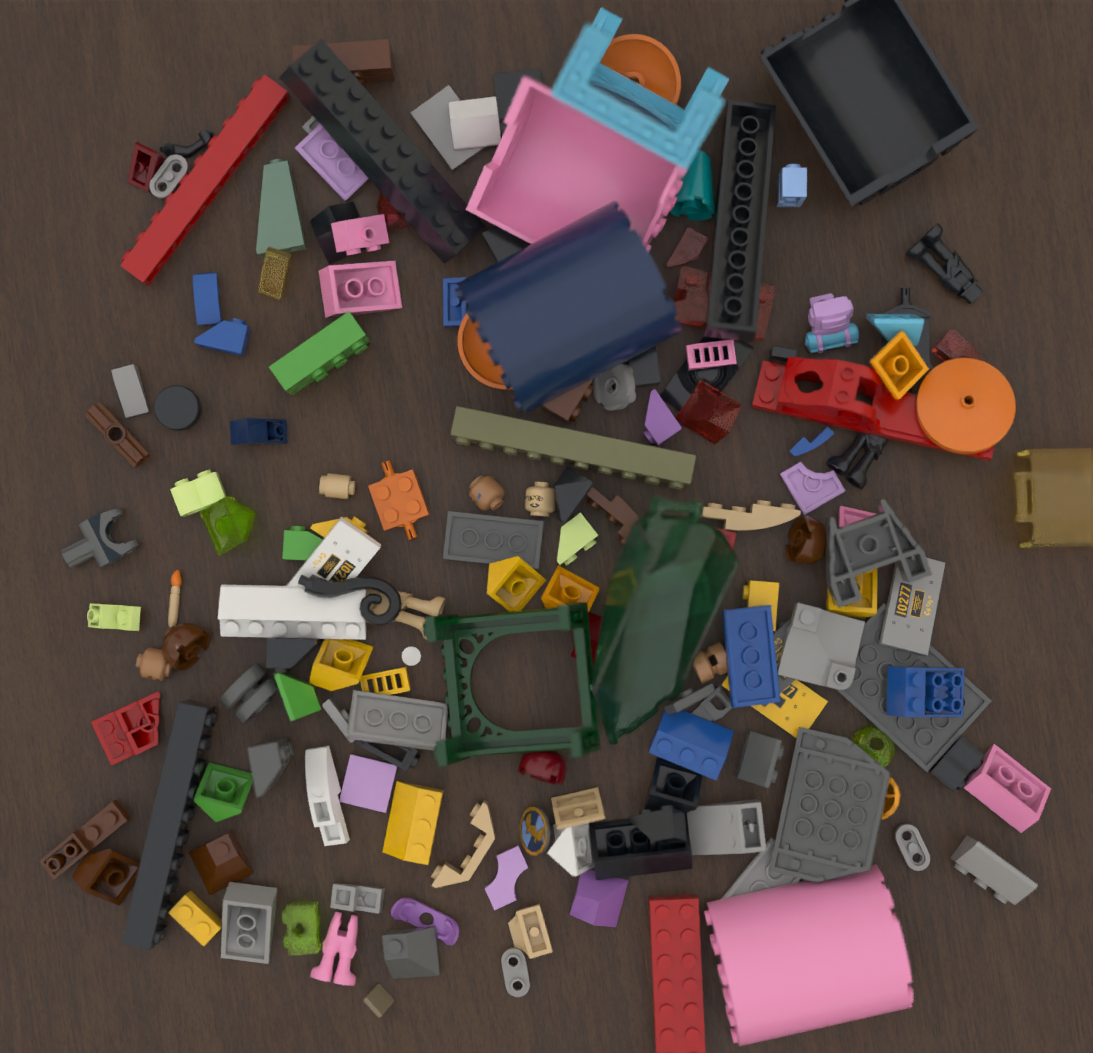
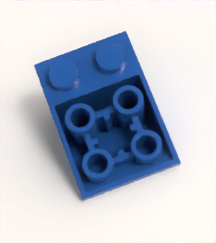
M888 666L887 715L900 717H963L964 668Z

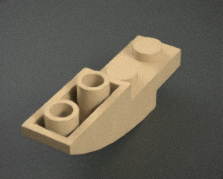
M757 500V504H751L749 513L743 507L732 506V510L722 509L721 504L708 503V507H702L701 517L724 520L723 530L730 531L765 529L790 521L801 514V510H795V505L781 503V507H773L771 502Z

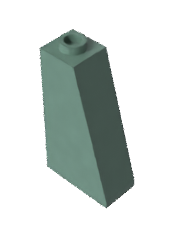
M283 159L271 160L270 164L264 165L256 245V252L260 258L307 249L291 166L288 161Z

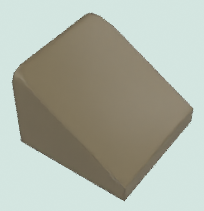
M381 984L375 985L363 999L377 1017H381L394 1002L392 996Z

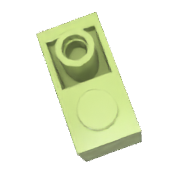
M581 512L561 527L557 556L559 565L563 562L566 566L578 558L575 554L582 548L587 551L597 543L595 538L598 534Z

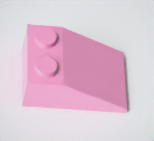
M395 261L330 265L319 270L325 318L341 317L348 311L351 315H359L402 308Z

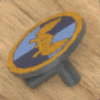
M529 807L524 811L519 825L521 843L525 851L530 855H541L548 847L550 835H554L553 825H549L546 814L539 807Z

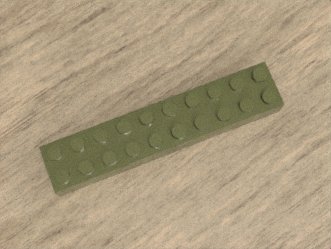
M456 406L451 430L452 438L459 445L470 447L471 443L479 444L480 449L494 451V448L503 449V454L517 456L518 452L527 454V459L541 461L542 457L551 459V464L564 466L565 462L572 463L575 469L585 471L592 467L598 469L597 473L611 476L612 472L621 473V478L635 480L636 477L645 478L644 483L659 485L660 482L669 483L668 488L682 490L691 484L696 455L458 406Z

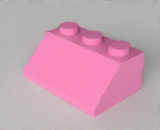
M993 744L981 759L983 763L980 768L975 772L971 771L964 789L1022 833L1040 819L1051 788L997 745Z

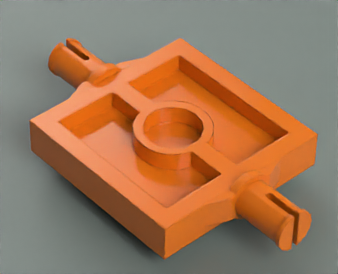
M391 460L385 461L381 465L386 477L377 483L369 485L368 488L384 531L395 527H404L408 540L418 537L413 523L419 518L430 515L414 469L404 473H394Z

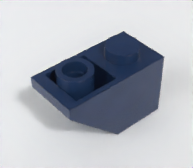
M245 418L230 421L231 445L252 446L287 443L285 419Z

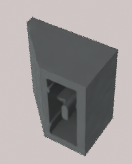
M748 730L736 777L766 788L770 787V783L774 784L778 769H775L776 760L781 759L784 746L781 745L782 740L771 735Z

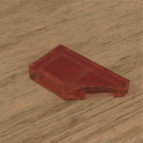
M688 227L666 267L671 268L696 261L709 238Z

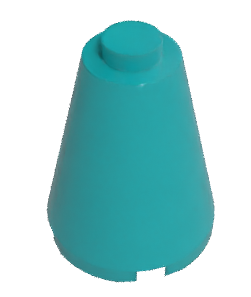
M697 150L687 172L681 179L683 184L678 194L675 195L677 201L673 209L669 211L672 215L679 218L680 214L687 215V220L691 221L708 220L712 217V213H715L711 158L705 152Z

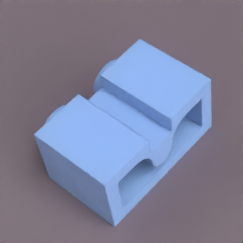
M788 164L781 169L777 177L776 207H800L807 197V168H801L799 164Z

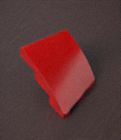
M159 691L91 721V725L111 766L158 745Z

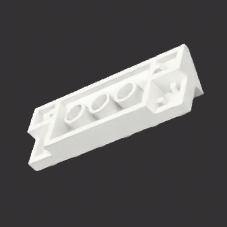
M221 585L218 609L220 634L222 637L365 640L366 621L361 616L359 607L361 600L367 595L366 589L333 598H320L304 592L305 587Z

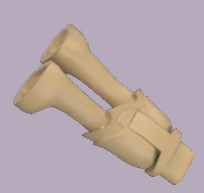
M366 589L367 595L377 594L382 597L381 604L371 605L370 611L372 610L376 615L384 614L389 607L388 598L378 591ZM398 591L402 601V609L394 621L419 629L423 638L426 639L423 634L425 617L403 610L411 608L430 616H441L446 598L437 596L430 601L412 597L413 594Z

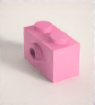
M384 214L331 223L336 252L346 251L347 255L361 253L360 248L366 247L367 252L381 249V244L389 243Z

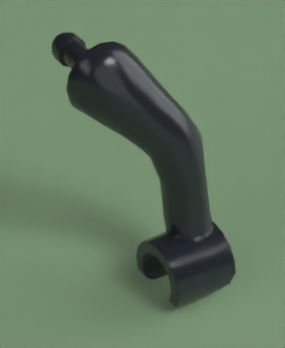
M202 130L198 134L200 139L190 146L166 143L159 150L167 157L171 155L190 157L202 148L208 147L214 134L211 130Z

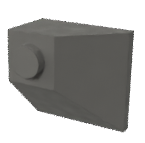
M436 926L392 929L382 935L384 960L392 979L441 975Z

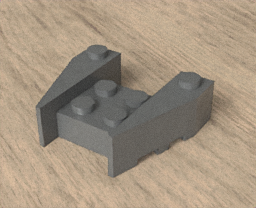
M875 499L879 510L878 514L838 528L834 517H825L826 583L833 604L837 607L862 600L854 576L887 564L897 562L902 580L908 583L932 575L925 552L916 543L910 532L903 526L884 499Z

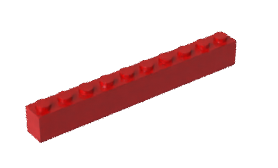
M265 74L261 79L258 78L253 83L252 91L248 97L240 100L237 105L238 110L232 117L229 116L222 125L223 130L218 136L215 135L210 140L209 148L205 154L197 157L192 171L189 174L186 173L179 182L180 187L175 193L172 192L166 198L165 207L161 212L158 211L153 215L150 221L151 225L146 231L144 230L138 235L136 239L137 244L134 248L128 250L123 255L120 266L145 285L149 286L291 98L287 90Z

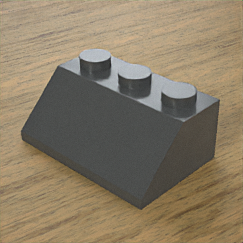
M287 737L258 742L247 748L256 797H260L273 789L292 761L291 756H294V748L292 742H288Z

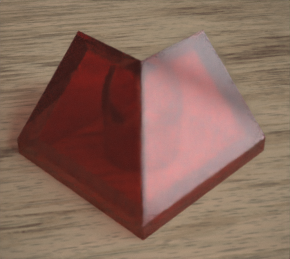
M701 380L675 419L711 443L717 444L730 432L742 405Z

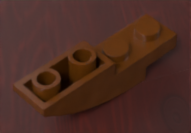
M592 487L586 494L589 498L587 503L597 511L602 508L608 513L606 518L615 526L619 523L622 525L621 529L617 532L620 536L618 540L627 548L633 546L639 551L637 556L648 564L650 561L656 563L658 557L654 544L637 514L618 495L610 502Z
M114 800L39 860V862L55 880L131 818L119 802Z

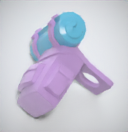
M830 293L810 298L811 308L809 309L808 319L812 331L806 333L805 347L810 353H822L823 350L841 346L849 347L851 344L858 343L859 330L854 323H850V318L853 316V305L846 296L834 298L833 294Z

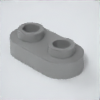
M180 155L169 156L150 181L149 187L152 194L159 199H166L172 192H175L180 186L181 178L186 173H189L188 162ZM180 165L181 170L174 172V167ZM162 184L167 185V189L165 191H160V186Z
M908 823L899 825L895 829L894 839L905 863L915 871L926 869L930 863V854L918 829ZM905 831H909L910 837L904 840L902 834ZM919 853L920 859L916 862L913 861V855Z
M510 947L503 952L501 958L505 985L510 995L522 997L530 988L526 957L522 950ZM511 957H516L518 959V963L512 965L509 963V959ZM516 981H520L522 983V987L516 989L513 986V983Z

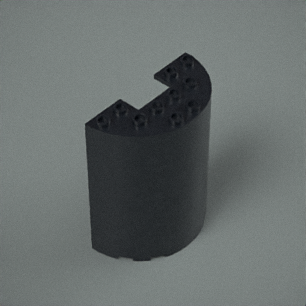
M844 0L845 3L842 6V10L837 14H834V12L829 13L821 19L822 23L816 27L810 25L796 34L794 31L788 33L781 39L782 42L775 47L773 44L767 46L760 52L761 55L759 56V59L851 208L857 207V203L860 206L873 200L876 194L879 193L881 196L932 165L938 159L939 154L945 156L959 146L958 144L963 141V138L965 140L968 139L979 129L978 124L901 0Z

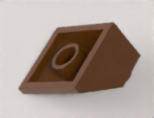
M233 830L189 851L209 895L228 887L229 882L236 883L254 873Z
M106 849L85 856L73 873L72 878L83 892L119 906L136 883L140 861L112 849Z

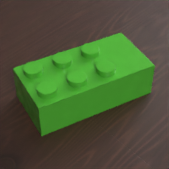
M348 311L269 366L284 390L293 396L313 381L320 382L329 375L328 371L333 367L338 369L348 362L347 358L353 353L358 355L365 351L370 340Z

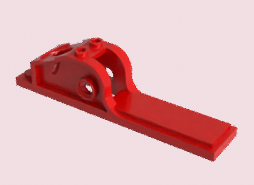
M788 357L786 365L764 360L762 362L752 408L947 451L932 442L922 430L916 415L917 394L906 392L899 400H896L873 368L841 360L804 359L802 357ZM795 380L823 384V387L818 391L803 393L799 390ZM856 392L863 393L864 396L873 397L872 405L856 401ZM994 446L983 452L960 455L990 461Z

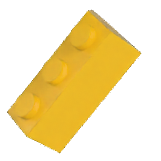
M396 781L383 853L404 861L429 864L444 790Z

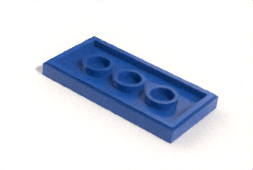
M771 605L722 610L731 707L736 708L780 702Z

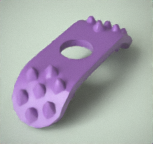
M405 897L398 900L391 909V916L396 920H403L416 927L436 926L437 938L441 939L446 945L452 946L458 939L459 926L457 922L450 916L422 902ZM425 912L430 913L434 918L433 923L429 925L422 923L420 915Z

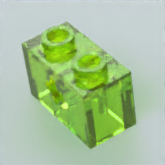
M318 901L288 903L286 909L282 911L283 924H287V934H284V948L288 949L289 956L318 954L321 950ZM299 923H301L302 927H306L303 933L300 932V929H296Z

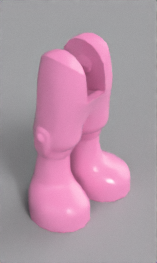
M335 912L326 939L322 942L324 953L322 960L318 966L312 968L310 977L330 982L334 958L339 953L340 958L333 983L354 986L356 976L350 971V964L357 951L358 916L351 915L347 927L348 931L339 929L342 913Z

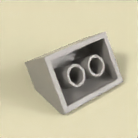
M966 835L950 858L956 862L954 867L964 875H967L968 872L976 877L974 879L976 884L985 890L989 886L995 891L993 896L1004 904L1009 901L1016 905L1038 886L994 852Z

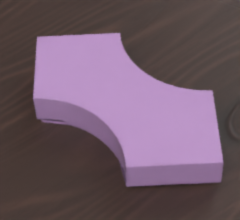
M519 845L496 855L498 859L497 875L484 888L494 910L517 900L514 890L516 880L528 868Z

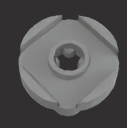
M620 364L594 378L593 392L595 399L598 403H602L606 410H622L629 403L635 401V380L631 366ZM616 383V389L614 390L612 385Z

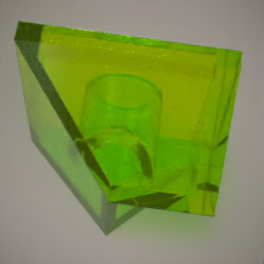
M229 496L220 499L200 512L218 556L247 541L256 514L255 511Z

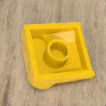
M877 568L854 576L862 600L837 607L833 604L829 589L827 588L825 603L827 611L855 618H866L877 614Z

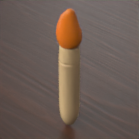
M179 570L174 571L171 576L172 587L168 612L169 627H175L178 620L180 586L182 584Z

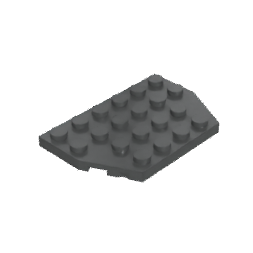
M799 727L769 870L813 882L871 870L891 772L847 737Z

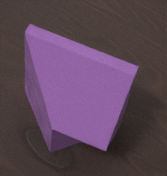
M591 869L580 874L569 915L592 925L616 927L629 880L620 877L596 880L595 870Z

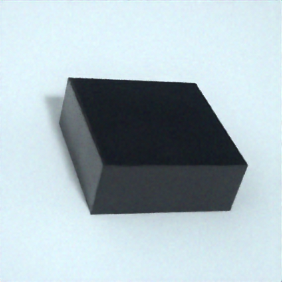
M773 346L770 349L769 359L787 362L788 357H796L797 350Z

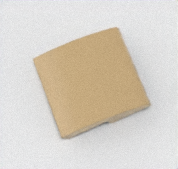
M598 787L551 798L557 830L605 819Z

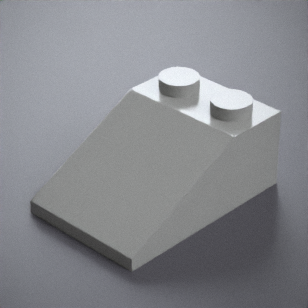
M229 882L223 898L221 958L269 964L276 913L277 888Z

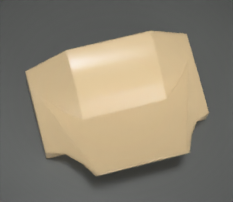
M540 903L516 910V915L508 922L514 946L526 952L529 959L552 953L553 949Z

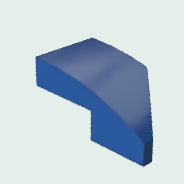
M826 427L811 442L803 437L789 452L793 456L805 454L828 440L834 432L829 427Z

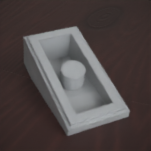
M132 364L111 370L125 417L129 418L148 413L149 408L138 366Z

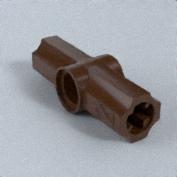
M101 401L87 411L85 416L104 435L106 441L112 444L134 468L147 460L150 453ZM116 429H121L122 437L120 440L115 441L113 439V432Z

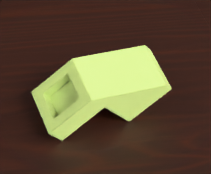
M90 603L87 613L88 627L139 631L141 607Z

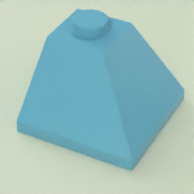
M866 314V319L888 342L900 331H904L913 346H918L924 325L923 318L915 314Z

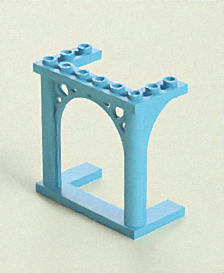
M601 7L593 24L587 23L550 95L686 170L725 101L720 95L729 78L708 66L686 108L679 107L600 63L623 20L618 15Z

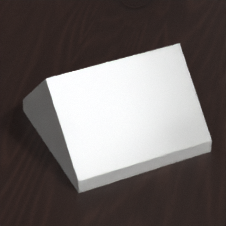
M496 97L448 102L454 150L499 145L501 135Z

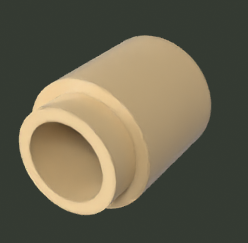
M330 473L327 476L321 475L319 494L338 499H349L350 495H354L355 481H351L350 475Z

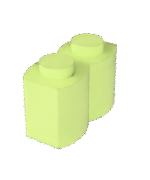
M206 470L197 474L198 478L189 482L188 478L174 483L175 487L170 490L181 517L194 514L228 500L217 472L212 473L211 470Z

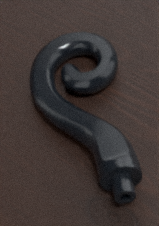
M312 574L310 578L301 575L298 580V584L305 587L304 592L320 598H333L365 589L382 593L389 600V607L384 614L376 615L370 611L371 605L381 604L382 597L380 595H366L360 602L359 610L361 616L372 625L383 626L393 622L399 616L402 609V601L398 591L390 583L380 578L356 577L333 582Z

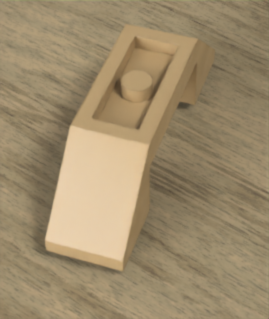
M484 800L481 805L476 803L470 813V816L473 817L471 824L486 834L485 836L482 834L478 836L473 845L476 848L472 856L467 854L460 866L463 868V871H460L448 862H445L443 867L438 864L431 875V878L434 879L431 886L435 888L468 881L472 877L496 837L487 801Z

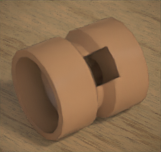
M720 642L708 646L706 652L700 650L689 655L691 664L701 684L714 679L716 673L723 675L728 672L726 652ZM714 657L717 665L712 667L708 659Z

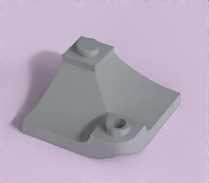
M795 603L777 668L778 675L827 688L847 689L853 682L856 670L855 662L865 622L809 605ZM839 673H843L845 676L843 682L837 680Z

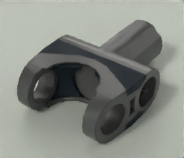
M121 508L95 515L78 525L84 538L61 550L63 558L70 568L94 557L101 569L123 559L140 546L137 539L120 544L112 539L110 534L111 527L117 521V518L124 514Z

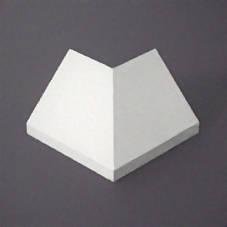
M589 823L558 830L556 824H554L555 843L547 853L572 876H578L593 868L594 859Z

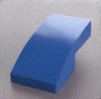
M217 272L193 274L197 325L222 322Z

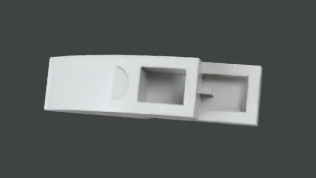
M329 746L307 749L305 751L306 786L314 827L320 828L324 846L345 844L350 838L338 798L341 788Z

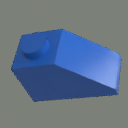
M232 318L231 322L224 320L196 337L194 343L199 347L245 357L251 328L245 325L246 321Z

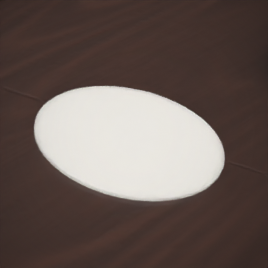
M407 647L402 652V660L409 666L416 665L421 659V653L416 647Z

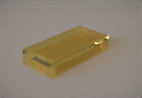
M272 247L267 248L257 292L279 300L282 298L292 254Z

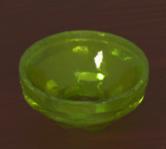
M875 726L865 727L859 730L852 738L856 745L883 767H886L891 762L895 752L894 742ZM870 739H879L883 745L882 749L879 751L872 749Z

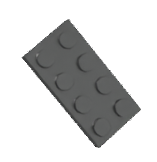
M448 511L443 559L490 564L519 556L533 569H539L544 521Z

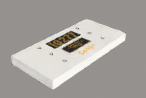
M341 517L286 586H302L298 584L301 575L310 578L313 574L333 582L356 578L380 549L381 544Z

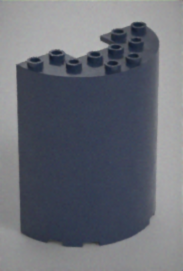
M616 201L610 202L457 283L458 288L455 291L461 302L466 300L469 307L465 308L472 324L478 323L479 327L476 330L483 344L489 343L491 349L488 350V354L495 366L500 364L504 372L500 375L507 390L513 389L516 397L512 398L518 411L524 410L525 414L682 332L680 321L675 319L677 311L670 297L665 298L664 293L667 292L666 286L637 230H630V219L623 209L618 211L619 205Z

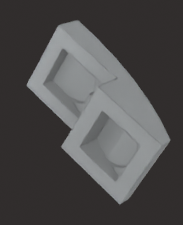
M334 883L330 908L380 914L383 910L385 888Z

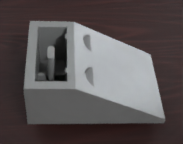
M758 799L698 805L696 810L687 812L692 855L743 854L766 851L762 806Z

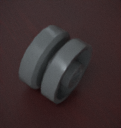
M259 663L248 669L219 700L227 709L234 708L241 701L243 702L235 713V717L243 725L255 715H258L279 692L274 678L266 680L259 686L267 672Z

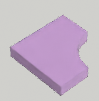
M799 462L779 474L803 515L846 491L834 470L827 473H815L807 469L802 462Z

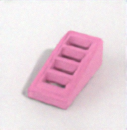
M734 340L685 346L688 370L737 364ZM723 346H727L729 360H724ZM718 347L719 361H715L713 348ZM704 349L709 351L710 362H705ZM694 350H699L700 363H696Z

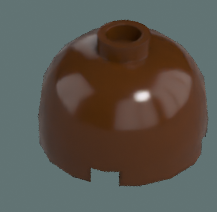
M806 515L798 517L788 534L791 542L790 546L786 545L785 547L786 557L789 561L795 563L814 564L826 555V527L815 518Z
M182 623L175 627L172 626L164 634L162 653L165 660L175 670L185 671L200 659L196 655L202 647L205 651L207 650L211 637L205 630L193 623Z

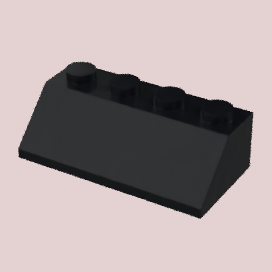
M685 813L687 841L666 845L652 841L630 819L589 824L596 880L693 869L692 850Z

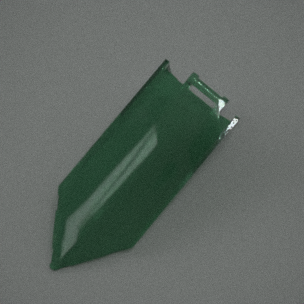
M654 496L651 501L650 512L633 523L609 580L590 688L595 698L603 727L607 733L608 741L612 745L617 744L622 735L632 733L659 711L658 706L669 698V700L673 701L679 696L740 563V559L723 532L698 520L702 512V503L700 501L680 502L664 500L663 497ZM663 510L688 512L687 516L662 514Z

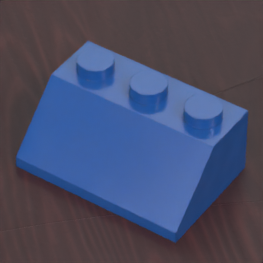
M664 709L649 744V753L717 780L726 759L734 731L685 710L669 715Z

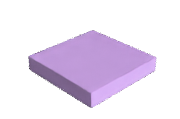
M350 754L339 802L386 813L397 766L392 763Z

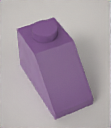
M654 389L649 395L644 429L646 431L643 434L650 444L655 443L656 446H659L681 431L682 427Z

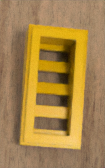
M407 667L363 675L360 678L361 688L364 692H369L367 682L369 679H372L374 693L392 695L411 691ZM398 673L400 674L402 684L400 688L397 687L395 674ZM390 675L393 687V689L390 690L388 689L386 676ZM378 677H381L384 691L379 692Z

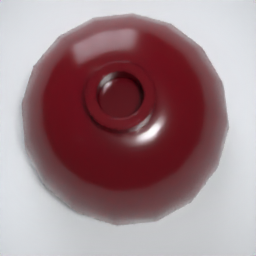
M555 751L528 752L522 756L517 773L523 776L525 773L531 774L532 779L554 785L558 783L563 786L567 770L566 761L562 755Z

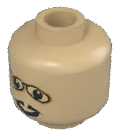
M535 482L534 486L526 489L525 509L530 512L531 516L549 517L550 513L556 510L554 488H550L548 482Z

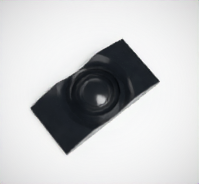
M703 336L699 343L726 341L733 339ZM734 340L737 364L688 370L686 359L660 397L698 425L748 358L754 347L746 341ZM723 346L724 360H729L727 346ZM718 347L713 348L715 361H719ZM704 349L705 362H710L709 351ZM694 350L696 363H700L699 350Z

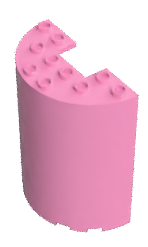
M523 76L504 120L507 123V127L492 161L483 168L466 210L533 244L610 202L616 201L619 205L618 211L623 209L630 219V230H637L648 252H650L652 246L649 244L653 237L656 238L658 233L662 231L667 221L664 216H667L677 201L675 195L678 194L683 184L681 179L684 177L687 169H683L550 95L553 90L552 88L529 76Z
M877 864L872 865V869L869 871L825 881L813 882L804 880L707 902L708 910L704 911L707 925H712L713 934H709L712 949L715 955L720 956L721 964H717L722 985L726 986L722 990L725 1003H727L725 1005L730 1026L734 1027L730 1029L733 1043L744 1046L912 1008L911 1003H913L914 997L911 986L907 984L912 983L906 947L899 920H897L895 913H892L890 910L894 909V904L889 889H886L884 883L881 884L884 881V877Z

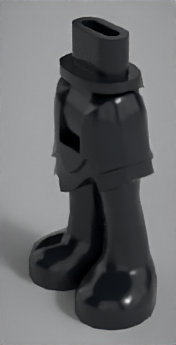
M937 223L905 255L911 260L922 262L938 277L937 281L947 290L956 294L959 299L963 297L971 304L984 291L977 285L978 280H974L973 273L963 262L961 256H958L956 251L952 253L941 240L943 228ZM926 245L944 261L943 266L931 255Z
M857 432L856 438L849 448L840 456L830 457L826 465L832 471L834 470L835 473L845 475L863 448L864 455L845 477L851 485L863 490L867 483L866 473L874 459L877 461L879 456L882 455V451L889 438Z

